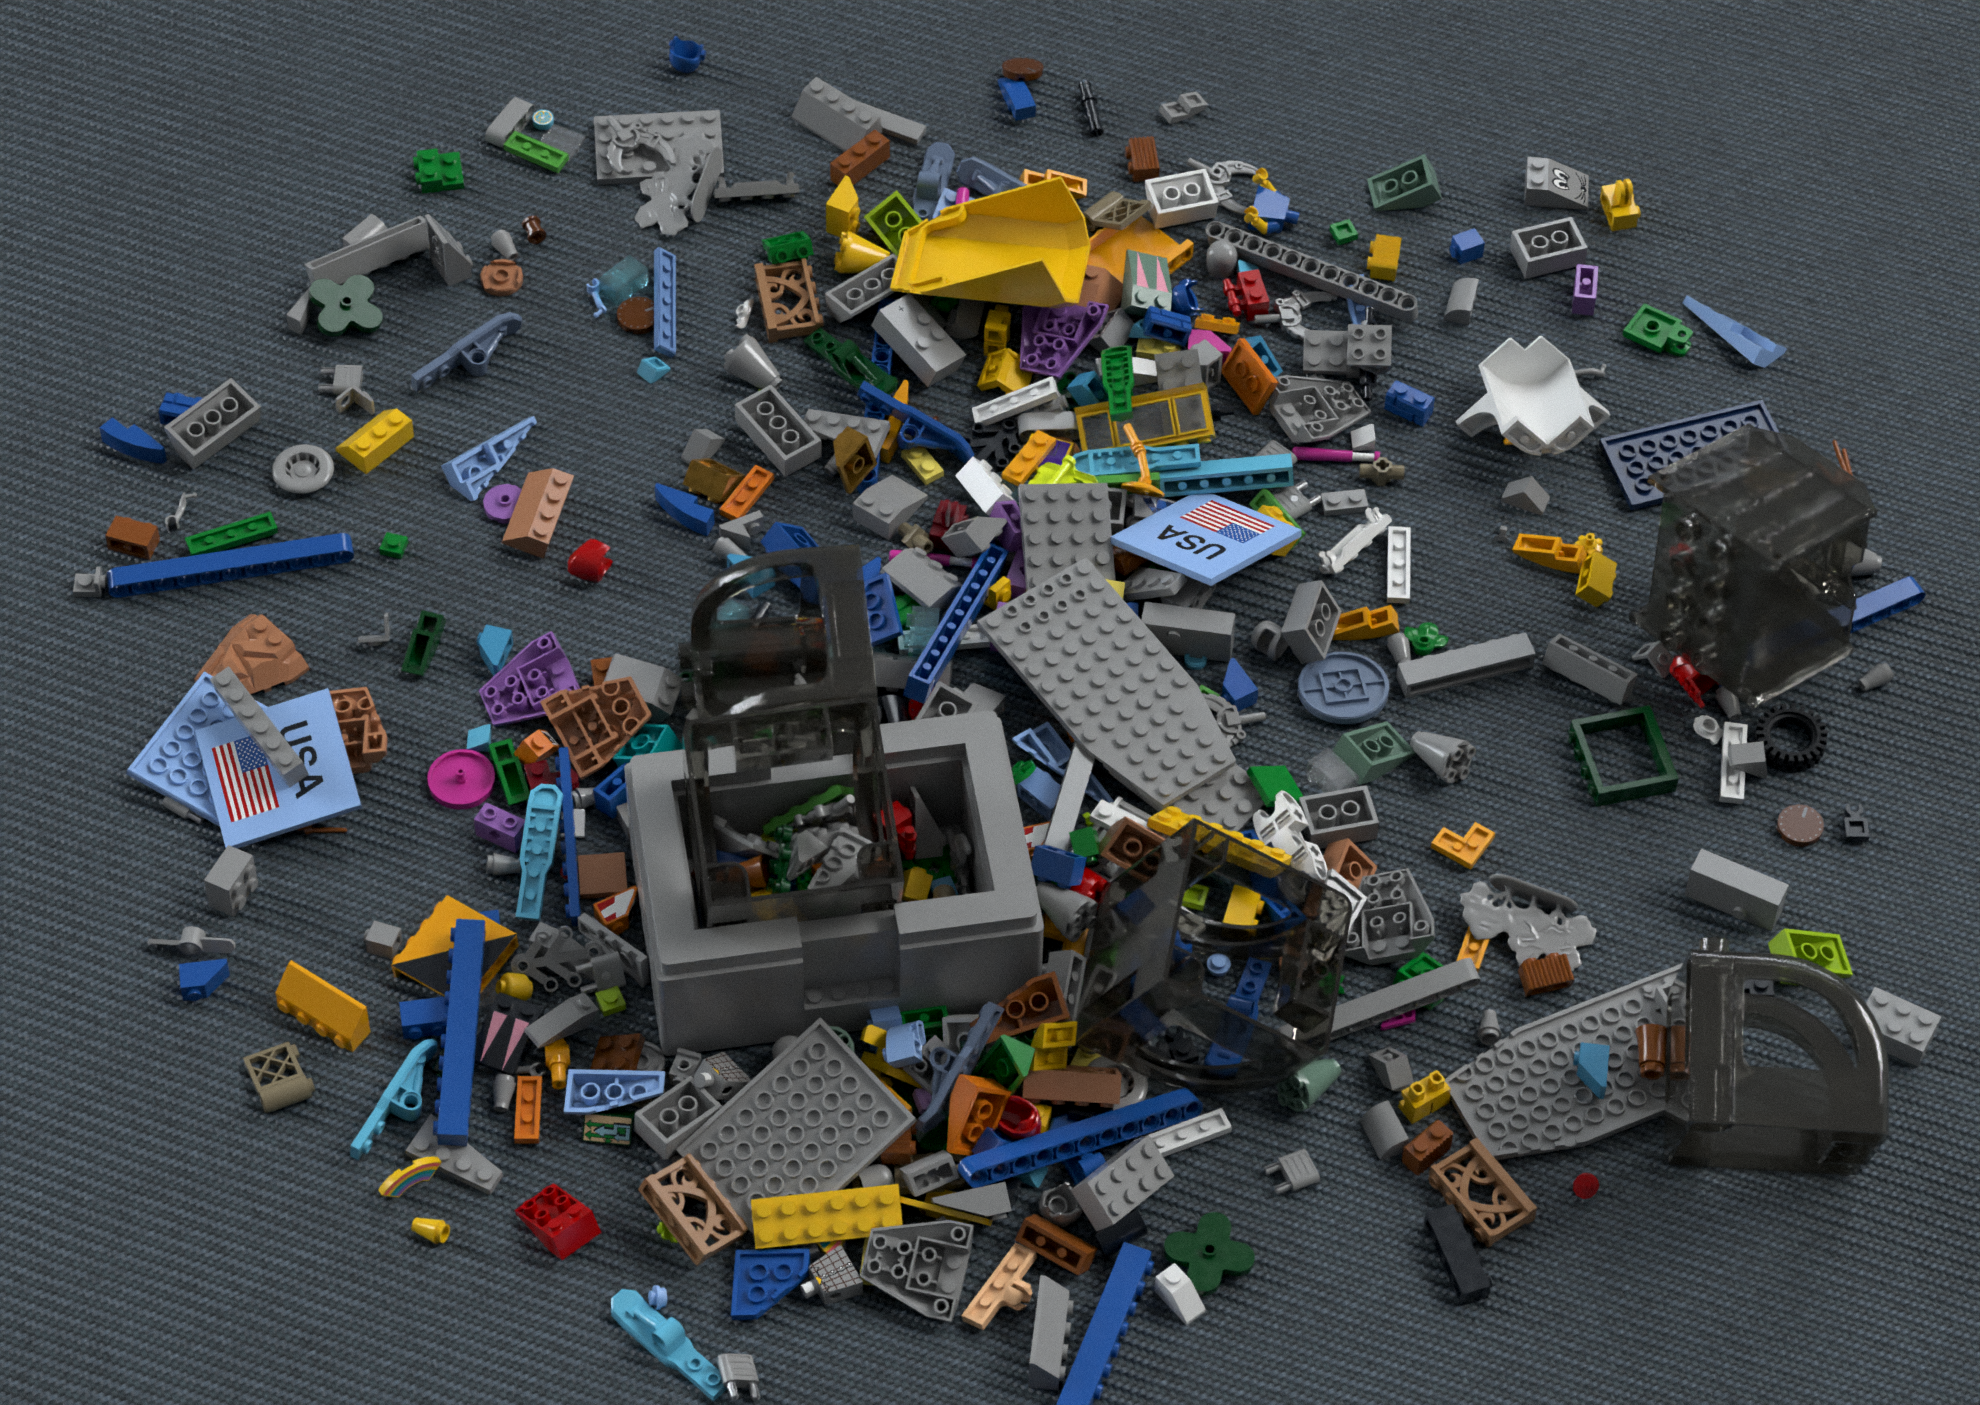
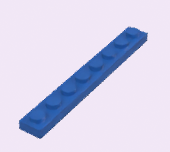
M568 747L559 748V757H555L556 771H560L561 777L556 778L557 787L564 795L560 811L563 812L564 819H560L559 824L560 833H565V840L561 841L562 855L566 854V861L562 862L563 876H568V883H564L565 897H569V904H565L566 918H571L573 927L578 926L577 918L581 915L570 755Z

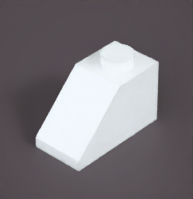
M1175 1263L1156 1276L1155 1292L1186 1325L1206 1311L1192 1281Z

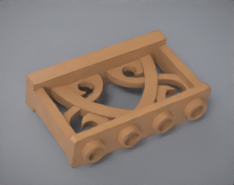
M802 258L801 261L763 266V263L754 264L755 281L769 343L778 342V339L811 335L818 328L824 327L823 316L818 314L820 310L819 299L814 298L816 285L814 281L811 282L810 278H813L811 265L807 266L806 258ZM799 273L802 276L801 279L795 280V274ZM794 274L789 278V280L785 279L787 275ZM777 287H780L779 291L776 293L770 291L771 289L777 290ZM784 289L793 292L801 298L791 311L783 304L771 302L780 298L784 293ZM777 310H782V311H783V312H781V314H776V313H775ZM804 316H809L811 318V321L806 323H798L795 321V319L797 318L799 321L805 322V319L803 318Z
M1477 1137L1471 1140L1469 1145L1436 1165L1430 1166L1428 1179L1431 1186L1441 1192L1447 1205H1454L1456 1211L1461 1213L1464 1224H1468L1473 1230L1476 1239L1479 1242H1483L1487 1248L1525 1223L1529 1224L1535 1220L1537 1207ZM1467 1158L1471 1159L1466 1168L1459 1165V1163ZM1452 1169L1459 1171L1463 1175L1461 1176L1457 1173L1450 1174V1177L1455 1179L1454 1182H1450L1444 1173ZM1482 1172L1486 1178H1479V1173ZM1470 1180L1479 1185L1493 1184L1495 1187L1492 1194L1493 1205L1469 1200L1468 1186ZM1500 1195H1502L1506 1200H1500L1501 1205H1499L1497 1201V1197ZM1513 1213L1518 1214L1517 1216L1506 1222L1505 1215ZM1495 1216H1499L1501 1224L1496 1229H1490L1484 1222L1487 1219L1493 1225Z
M690 1153L656 1174L646 1177L638 1189L696 1266L736 1241L741 1240L748 1230L745 1221L737 1215L731 1207L729 1200L721 1194L715 1182L707 1176L699 1161L694 1159ZM683 1171L690 1182L686 1181L683 1176L680 1182L681 1185H678L676 1173ZM669 1177L671 1185L662 1186L660 1182ZM684 1196L692 1197L705 1203V1222L696 1217H686L683 1214ZM678 1198L679 1204L676 1205V1203L673 1200H676ZM720 1222H722L730 1234L720 1235L713 1228L717 1231H724L725 1228L720 1225ZM710 1235L718 1242L708 1246L705 1241Z

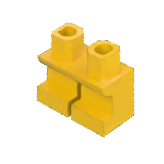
M997 304L995 310L989 309L984 327V356L1007 348V342L1010 340L1011 313H1008V306Z
M1435 1070L1429 1076L1414 1082L1408 1088L1402 1090L1401 1093L1404 1099L1399 1101L1398 1107L1407 1119L1414 1124L1428 1116L1430 1112L1433 1113L1449 1104L1451 1088L1445 1082V1078L1440 1072Z

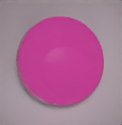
M458 749L449 751L438 757L431 765L427 778L429 791L432 797L445 807L458 810L476 807L486 801L494 790L495 772L493 765L484 755L473 750Z

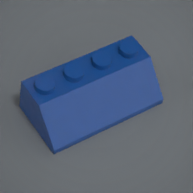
M780 522L773 524L760 542L766 548L765 552L778 562V567L791 577L790 581L802 590L805 599L810 602L825 603L844 592V579L846 577L803 527Z

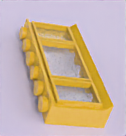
M1204 382L1132 396L1133 419H1127L1122 422H1111L1109 401L1074 408L1082 452L1093 449L1130 446L1131 443L1123 429V426L1127 423L1132 425L1143 445L1154 448L1189 445L1192 442L1206 444L1211 442V439L1216 438L1207 386Z

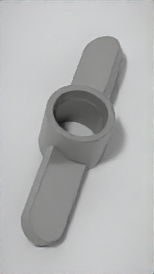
M193 926L183 929L180 940L148 939V944L178 946L180 951L188 955H199L201 952L232 953L236 947L232 939L206 937V933L202 929Z

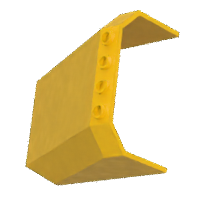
M1062 176L946 207L940 210L941 215L931 221L925 219L918 225L904 231L890 289L897 292L1058 309L1079 304L1091 248L1085 217Z

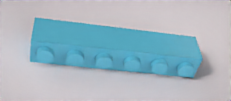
M1291 453L1201 461V467L1159 471L1160 490L1165 494L1164 497L1294 486Z

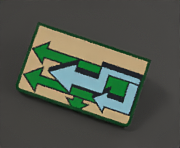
M608 1109L584 1115L583 1141L629 1146L632 1140V1127L636 1112Z

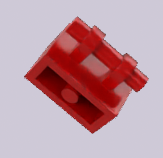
M1259 269L1238 272L1237 285L1232 284L1230 279L1223 280V292L1228 297V307L1234 316H1240L1242 314L1241 310H1243L1248 322L1254 321V315H1267L1269 313L1270 301Z
M896 800L874 815V841L881 846V849L889 857L900 850L907 860H912L917 852L915 844L917 833L912 826V813L906 806L903 807Z

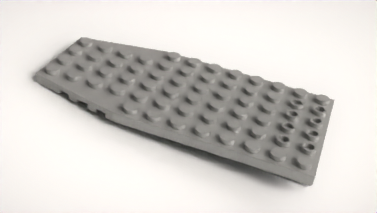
M1086 557L977 620V627L1075 741L1077 740L1087 754L1103 763V767L1110 772L1114 771L1121 776V780L1126 784H1132L1139 790L1141 795L1162 810L1235 766L1236 759L1197 683Z
M1681 963L1516 1028L1507 1038L1499 1040L1490 1050L1485 1053L1482 1052L1473 1062L1468 1065L1465 1064L1448 1076L1445 1082L1451 1088L1450 1100L1473 1139L1477 1137L1496 1160L1587 1146L1751 1080L1754 1077V1072L1743 1056L1745 1047L1743 1040L1698 971L1690 973L1686 965ZM1645 1024H1659L1669 1029L1664 1076L1656 1080H1649L1640 1076L1638 1043L1635 1030L1637 1027ZM1581 1042L1610 1046L1604 1099H1599L1577 1076V1066L1573 1065L1574 1051H1579Z

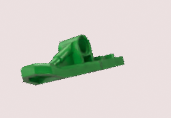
M1121 345L1102 350L1103 387L1108 393L1111 422L1133 419L1132 388L1135 383L1131 346Z

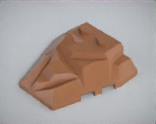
M250 614L231 628L194 680L196 682L203 672L214 677L229 666L250 694L264 690L266 693L272 691L271 687L282 682L288 685L309 671V666L302 655L296 651L293 641L263 614L258 616Z
M631 676L602 682V685L592 687L589 685L581 686L582 689L572 691L567 689L560 690L540 701L564 747H568L570 760L581 780L602 769L652 717Z
M360 687L330 691L352 773L369 772L372 768V763L380 762L387 755L388 737L376 712L368 688Z

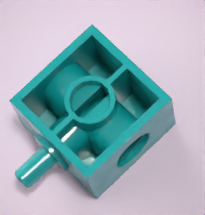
M644 724L612 759L620 767L624 763H630L633 756L681 750L683 745L669 725Z

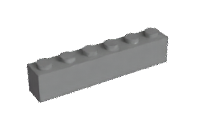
M422 216L415 217L304 264L310 283L312 284L318 279H329L338 285H343L353 275L367 276L377 268H386L396 260H405L415 252L428 250L425 219Z
M1526 632L1512 634L1505 638L1492 639L1477 645L1471 644L1464 648L1448 650L1436 655H1427L1412 661L1406 660L1398 664L1396 678L1405 698L1531 668L1534 665L1535 651Z
M229 666L210 679L216 693L289 788L309 775L303 761Z

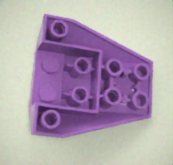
M1088 301L1086 307L1073 305L1059 309L1024 305L1022 312L1020 370L1060 379L1102 326L1109 305Z
M550 631L530 642L480 688L479 692L494 727L547 716L540 701L560 690L567 689L572 691L581 688L567 656L554 633Z

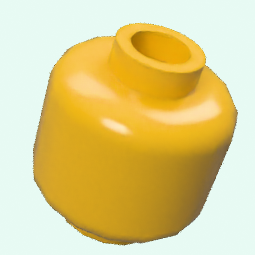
M507 972L497 981L495 990L497 994L501 992L527 1001L532 996L533 984L525 974Z

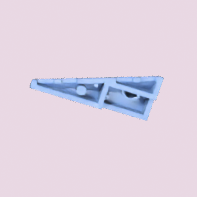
M1686 295L1683 304L1753 364L1765 368L1786 352L1787 348L1773 343L1767 337L1761 336L1752 329L1723 314L1715 312L1707 305H1703Z
M528 417L441 465L450 486L470 501H475L482 489L488 486L493 475L499 472L514 453L515 447L519 442L525 439L526 433L530 428L536 425L535 417Z
M1048 721L1033 730L1029 728L1012 738L1016 745L1062 777L1064 776L1071 751ZM1091 772L1085 793L1098 802L1101 799L1108 803L1114 802Z

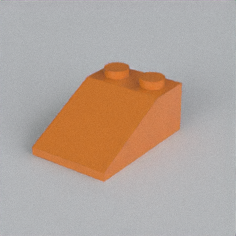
M959 1074L950 1095L947 1151L954 1154L974 1155L972 1149L986 1127L997 1128L1011 1091L994 1079Z

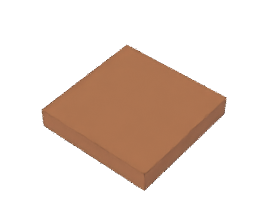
M625 852L578 856L581 899L610 897L627 889Z

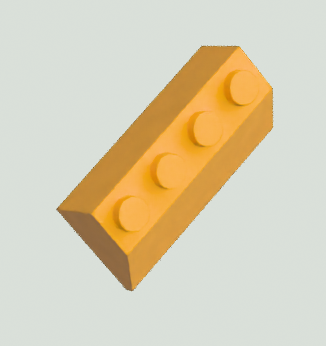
M291 960L288 963L275 992L278 1008L286 1014L290 1013L295 1016L303 1025L308 1024L313 1027L319 1035L327 1036L334 1040L335 1044L340 1048H346L353 1052L371 1032L367 1007Z

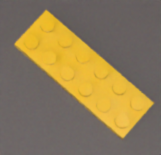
M1166 807L1148 818L1146 827L1271 877L1289 866L1292 860V856L1286 854L1283 849L1268 847L1260 840H1251L1243 837L1244 835L1240 832L1223 829V826L1220 824L1203 821L1198 815L1183 813L1178 807Z
M899 1184L751 1200L755 1249L869 1238L871 1228L903 1225Z

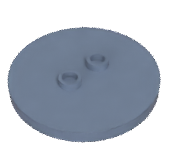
M1352 652L1327 653L1325 660L1309 662L1305 665L1298 679V696L1303 706L1314 716L1331 723L1354 724L1374 717L1384 708L1389 696V681L1384 670L1373 660Z

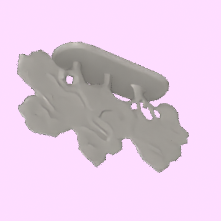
M704 131L695 132L692 136L683 135L675 142H670L668 145L673 150L676 165H671L670 162L666 161L671 167L669 171H659L651 179H646L639 183L642 194L651 197L649 202L640 206L635 215V221L639 223L640 227L645 228L658 222L662 234L675 236L678 231L688 226L685 211L691 208V215L695 222L702 220L722 168L721 150L715 147L716 143L713 139L705 137ZM700 151L704 152L703 156L699 154ZM710 153L706 161L705 155ZM694 156H697L701 159L699 162L702 163L701 165L696 164L693 161ZM694 166L698 167L696 170H692ZM703 169L699 182L694 183L692 181L694 173ZM696 188L692 201H690L687 197ZM680 205L685 206L683 209L678 208Z
M1493 874L1489 876L1491 885L1503 891L1501 893H1493L1489 885L1479 881L1473 884L1470 892L1460 894V903L1465 907L1462 916L1470 926V931L1474 938L1477 940L1491 939L1503 931L1509 934L1507 943L1511 950L1517 953L1516 959L1519 965L1528 958L1535 957L1538 959L1541 954L1547 956L1557 952L1559 955L1564 953L1567 955L1571 970L1574 971V968L1582 964L1580 953L1576 948L1592 944L1597 932L1596 928L1591 927V922L1587 916L1579 915L1573 918H1566L1563 913H1572L1578 910V904L1571 898L1508 875ZM1493 895V898L1488 900L1487 896ZM1512 895L1531 901L1530 906L1526 909L1517 907L1511 899ZM1503 897L1506 898L1501 906H1493V902L1496 899L1503 900ZM1508 902L1511 903V908L1507 907ZM1537 904L1554 911L1547 915L1537 907ZM1558 917L1562 919L1561 925L1557 924Z

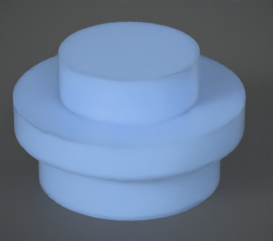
M1213 954L1207 960V969L1214 976H1223L1230 970V960L1224 954Z
M654 1285L648 1293L649 1305L653 1306L655 1310H660L661 1307H666L667 1291L665 1287H660L659 1285Z

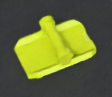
M1066 455L1062 460V465L1051 462L1041 465L1037 470V474L1028 484L1076 483L1073 478L1085 483H1098L1094 475L1078 471L1075 467L1076 460L1072 456Z

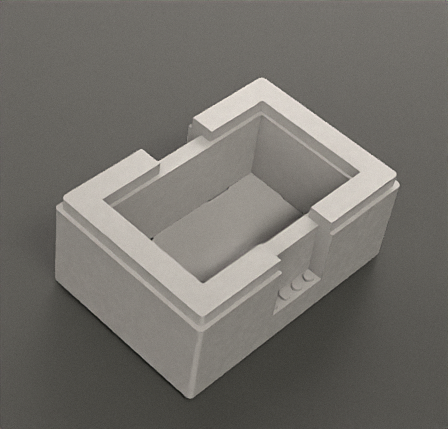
M989 710L860 727V753L770 764L766 739L636 755L631 758L630 763H627L624 767L630 847L636 886L638 888V900L660 1045L664 1055H677L678 1048L702 1052L776 1042L779 1038L787 1035L799 1037L820 1017L828 1026L839 1027L846 1032L859 1031L867 1026L866 1020L870 1019L871 1009L897 1005L900 1012L946 1005L948 1016L955 1014H979L981 1008L987 1005L988 1001L998 1004L1031 978L1042 975L1044 924L1001 719L997 717L994 711ZM840 784L851 788L855 801L849 805L853 809V815L844 823H849V825L858 827V829L859 826L874 829V815L896 800L903 807L906 806L910 810V786H915L941 833H945L949 828H952L956 835L963 833L971 847V853L966 857L965 863L967 866L962 869L963 875H966L968 894L962 895L958 893L959 895L934 899H928L927 897L926 900L896 903L893 910L875 912V909L872 912L861 908L863 914L798 922L797 917L700 929L694 883L696 882L691 877V872H693V868H695V864H697L702 851L714 855L716 852L703 821L705 816L712 819L714 815L726 819V824L739 834L748 837V834L751 833L760 837L764 833L762 826L770 823L769 820L779 815L783 816L789 812L788 810L791 807L803 805L808 802L810 797L821 795L827 792L828 787ZM818 819L812 820L813 823L809 824L812 827L820 826ZM946 837V845L948 844L949 847H950V844H949L948 839H947V837ZM931 867L929 870H934L935 873H938L939 869ZM887 868L890 875H892L893 871L891 868Z

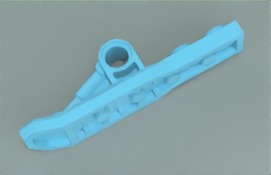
M1199 444L1156 448L1144 445L1147 451L1146 459L1149 472L1201 467ZM1130 446L1086 450L1073 456L1076 460L1075 467L1078 471L1094 476L1141 473L1138 459L1135 458Z
M541 783L530 791L519 858L522 876L516 910L517 919L540 921L547 873L554 864L557 831L564 796L556 785Z
M433 1039L423 1040L411 1050L382 1094L375 1109L352 1142L350 1147L351 1157L359 1161L363 1153L367 1154L373 1144L372 1139L375 1135L381 1134L385 1126L384 1121L390 1113L406 1121H414L420 1117L422 1109L423 1068L437 1052V1041ZM413 1104L416 1107L408 1108L406 1105Z
M621 1289L611 1298V1316L626 1332L665 1366L678 1370L712 1401H715L727 1390V1387L723 1386L720 1371L694 1349L691 1340L685 1336L684 1328L676 1319L672 1317L668 1320L665 1319L636 1290Z

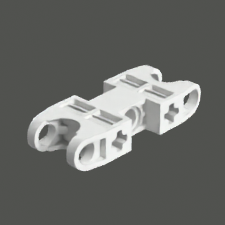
M1281 790L1275 796L1274 813L1269 816L1265 811L1259 809L1253 814V823L1258 838L1264 842V845L1283 849L1286 854L1292 856L1290 865L1276 873L1275 876L1285 894L1294 902L1300 903L1305 899L1307 880L1312 877L1318 884H1323L1328 870L1318 845L1305 841L1301 834V831L1309 825L1301 807L1289 793Z

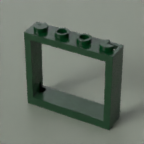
M1650 705L1571 720L1570 730H1567L1569 735L1568 741L1573 743L1575 760L1580 762L1582 778L1587 780L1588 794L1593 797L1596 807L1676 792L1679 778ZM1640 724L1660 776L1603 787L1584 734Z

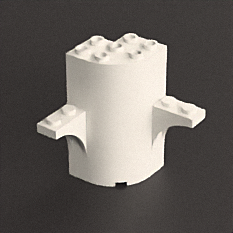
M1539 336L1525 349L1512 338H1508L1478 365L1487 393L1456 420V424L1471 438L1489 426L1499 425L1501 434L1517 448L1526 453L1541 456L1542 453H1552V455L1571 449L1610 417V413L1579 386L1570 359L1543 336Z

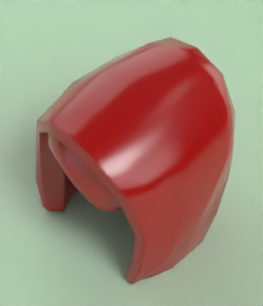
M596 539L587 540L569 557L567 563L568 572L582 580L600 582L613 563L611 559L604 557L610 550V547Z
M1010 1096L996 1129L1015 1141L1040 1134L1042 1121L1039 1110L1026 1099L1019 1096Z

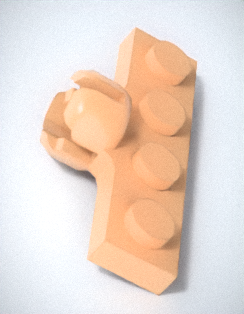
M1015 1243L961 1315L963 1321L984 1331L1002 1306H1008L1014 1310L1025 1309L1026 1305L1020 1302L1029 1303L1032 1297L1031 1285L1021 1279L1037 1259L1036 1252Z

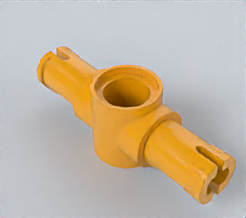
M562 1038L545 1046L546 1067L551 1071L552 1087L554 1089L566 1087V1070L570 1066L569 1044Z

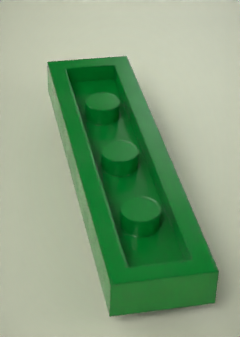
M270 511L186 537L185 542L191 556L219 552L277 534L278 528Z

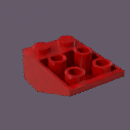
M554 1183L545 1187L540 1193L525 1201L514 1210L516 1215L544 1246L561 1260L601 1233L592 1210Z

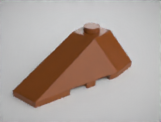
M1055 971L1031 978L997 1004L1004 1008V1011L985 1045L995 1043L1004 1034L1013 1038L1037 1031L1041 1023L1071 1021L1065 997ZM979 1017L969 1024L970 1028L976 1025Z

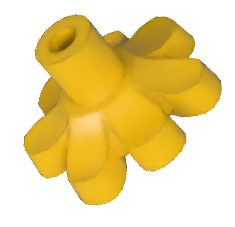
M1594 533L1586 534V536L1580 535L1574 544L1584 545L1588 556L1594 551L1603 553V548L1601 547L1603 542L1600 538L1595 539Z

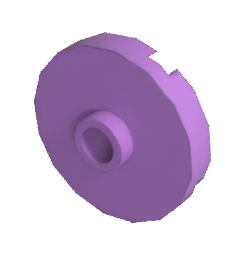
M510 484L491 488L483 500L484 511L488 518L498 520V523H509L522 489Z

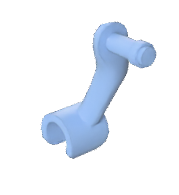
M594 278L592 279L593 286L586 284L588 294L593 296L596 307L599 309V311L593 314L597 318L600 314H605L607 309L598 294L600 291L599 281Z

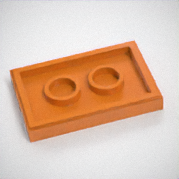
M1239 338L1224 362L1221 373L1251 413L1259 415L1279 382L1247 340Z

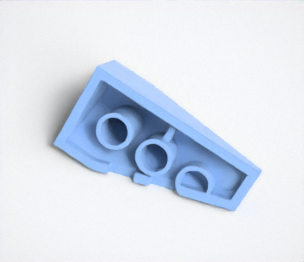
M569 1069L564 1114L589 1115L661 1096L664 1093L666 1073L665 1071Z

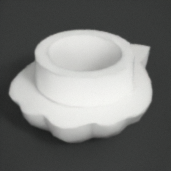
M1707 715L1695 718L1693 727L1696 734L1710 740L1712 745L1717 744L1723 736V730L1720 729L1717 721Z

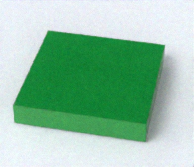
M1285 765L1249 767L1246 771L1266 807H1275V796L1281 790L1289 793L1298 804L1299 797H1304Z

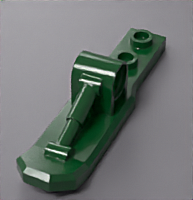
M821 328L815 330L804 340L805 345L831 364L835 373L857 390H859L863 381L888 395L896 390L897 378L889 375L863 356L852 340L847 339L842 344Z

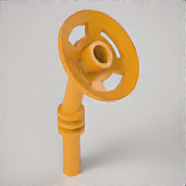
M1130 423L1125 424L1123 429L1131 443L1130 448L1135 458L1138 459L1142 477H1139L1138 481L1122 483L1121 488L1139 495L1164 498L1165 494L1160 489L1151 485L1152 480L1150 479L1151 476L1146 459L1147 451L1142 441L1138 439Z

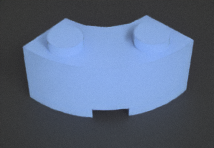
M918 1020L889 1028L886 1035V1048L882 1049L885 1062L895 1069L923 1062L922 1047L926 1044L923 1022Z

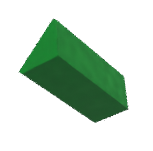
M1005 1034L1001 1035L970 1076L994 1079L1010 1090L1011 1096L1027 1077L1035 1048Z

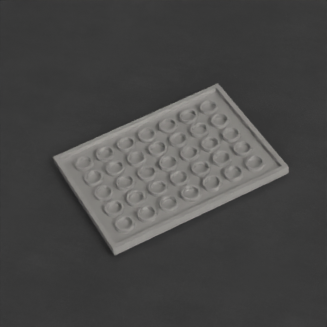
M820 1017L676 1150L682 1157L690 1153L694 1159L699 1161L704 1172L715 1182L717 1189L729 1200L731 1207L745 1221L747 1228L754 1235L752 1199L842 1190L917 1120Z

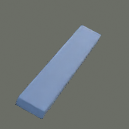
M658 247L654 250V350L672 358L676 355V255Z

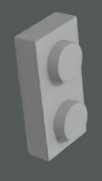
M1365 489L1321 493L1324 516L1365 512L1369 507Z

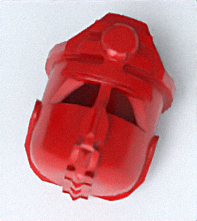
M1696 648V650H1687L1676 656L1669 670L1671 675L1687 691L1688 696L1692 697L1693 701L1702 709L1705 707V704L1701 700V695L1715 684H1724L1725 671L1721 667L1717 668L1710 661L1711 658L1705 651Z

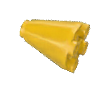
M841 232L839 244H841L840 252H836L834 258L835 270L842 274L860 273L891 254L853 232Z

